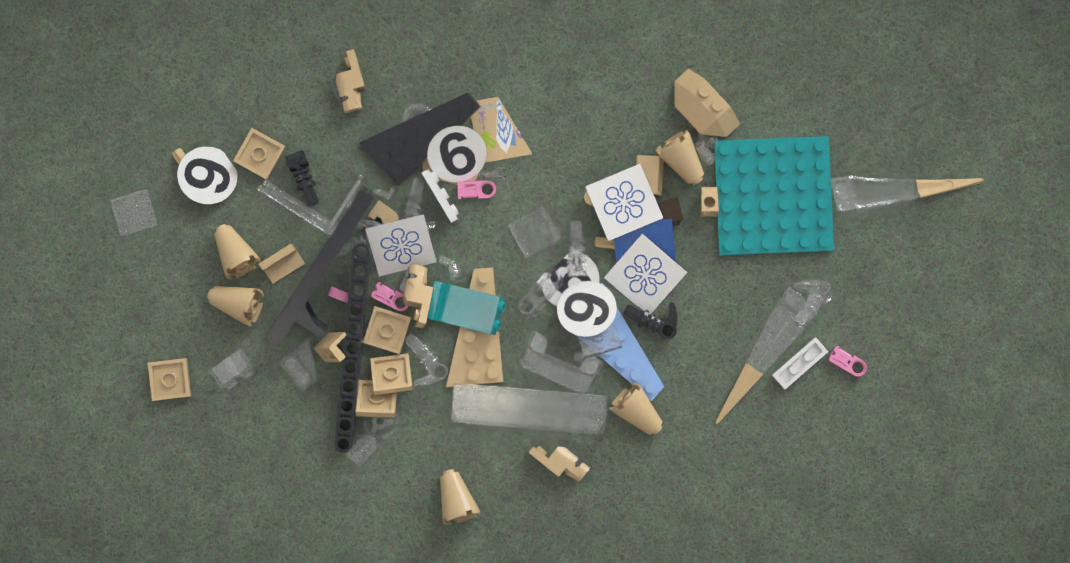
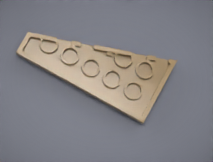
M493 267L474 269L469 289L496 296ZM460 327L446 387L503 382L499 332H496V335H490Z

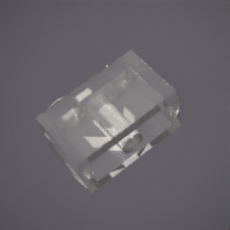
M239 349L210 369L209 372L222 390L226 388L231 390L238 385L237 380L242 377L246 379L254 373L252 370L256 367L245 351Z

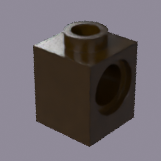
M678 197L658 202L663 216L662 220L672 219L673 226L680 225L679 221L683 220V215Z

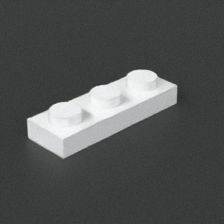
M429 169L424 171L422 174L451 223L458 220L456 215L459 212L454 204L449 205L446 200L449 196L444 188L440 189L437 185L439 179L435 172L430 173Z
M814 337L775 371L772 376L785 390L827 354L828 351Z

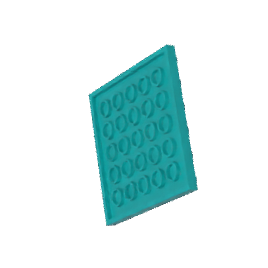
M829 136L714 141L715 181L719 207L717 215L719 256L834 251Z

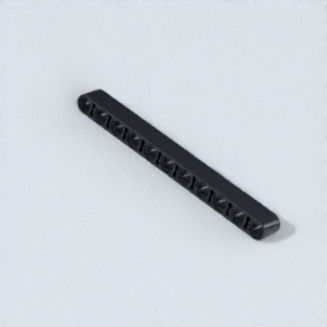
M366 243L355 245L352 251L345 326L346 336L344 337L343 347L345 358L342 360L335 433V448L340 453L348 452L354 442L371 261V248ZM363 246L366 248L367 255L365 257H360L357 254L358 247ZM357 266L364 267V276H358L355 273ZM355 285L362 286V295L354 293L353 288ZM354 304L361 306L362 311L360 314L356 315L352 312L351 308ZM351 324L359 325V333L354 334L350 331ZM348 344H357L358 351L355 353L350 352ZM353 362L356 365V371H348L346 364ZM351 381L354 384V390L348 391L345 389V382ZM343 401H350L353 405L352 409H345ZM342 420L350 421L351 427L348 429L341 426ZM339 440H348L349 446L347 448L341 447Z

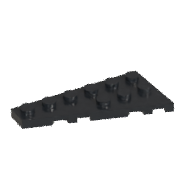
M465 93L359 143L394 182L399 185L427 159L429 144L437 133L451 126H462L481 108V105L470 93Z

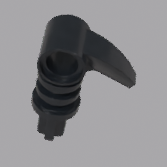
M301 150L285 156L290 172L295 171L293 176L298 178L295 180L296 184H300L297 189L298 191H303L307 205L314 206L318 204L319 201L313 188L316 183L314 180H310L313 178L312 175H308L310 170L306 167L309 166V163L305 158L304 151Z
M669 302L667 319H662L661 317L656 319L655 314L649 315V310L646 309L643 312L632 305H627L623 314L639 322V327L645 325L646 330L651 328L652 333L658 332L663 339H672L677 333L678 316L674 302ZM665 325H669L673 330L670 336H665L662 333Z

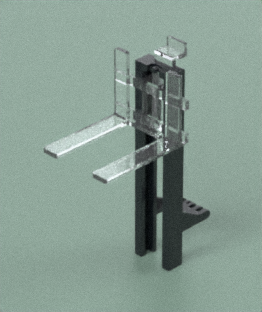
M361 173L333 218L328 220L267 180H264L262 183L265 187L259 185L258 191L330 236L265 338L267 341L279 347L294 322H297L319 337L326 335L328 325L317 318L308 300L375 195L378 193L389 200L395 190L393 187L387 193L378 186L372 191L363 185L356 195L354 192L364 177ZM287 201L291 202L292 204H294V205L297 206L298 208L294 207L293 205H291V204L288 203ZM345 207L348 208L343 217L340 218L339 216Z

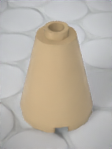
M685 130V133L681 131L666 140L663 148L661 146L657 147L656 153L685 182L695 185L703 180L704 172L688 130Z
M223 224L216 228L214 237L227 279H232L231 276L234 275L240 278L256 268L255 264L257 262L261 263L259 256L231 225Z
M215 286L209 290L207 296L211 305L248 326H252L251 322L255 323L263 306V303H259L260 297L264 298L263 291L258 288Z
M637 382L630 384L632 388L629 390L625 388L613 400L612 405L614 407H610V410L648 435L657 434L662 429L661 418L642 387Z
M454 469L444 471L440 477L443 524L451 525L452 520L460 523L476 517V514L480 515V510L459 472H454Z

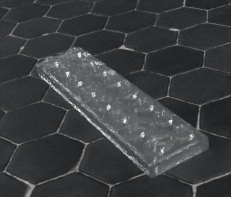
M454 383L451 422L604 435L608 396Z

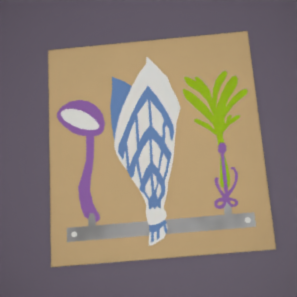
M499 97L477 100L481 108L471 116L473 130L481 136L486 146L487 155L485 163L532 154Z

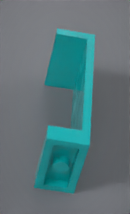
M435 281L427 319L496 335V332H499L501 327V321L499 320L501 313L505 310V298Z

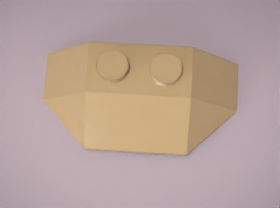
M688 68L674 81V107L700 135L727 137L740 125L730 105L703 77Z

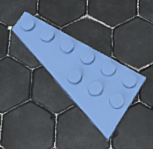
M618 308L612 324L602 333L588 337L576 335L631 384L637 382L649 400L652 401L664 388Z

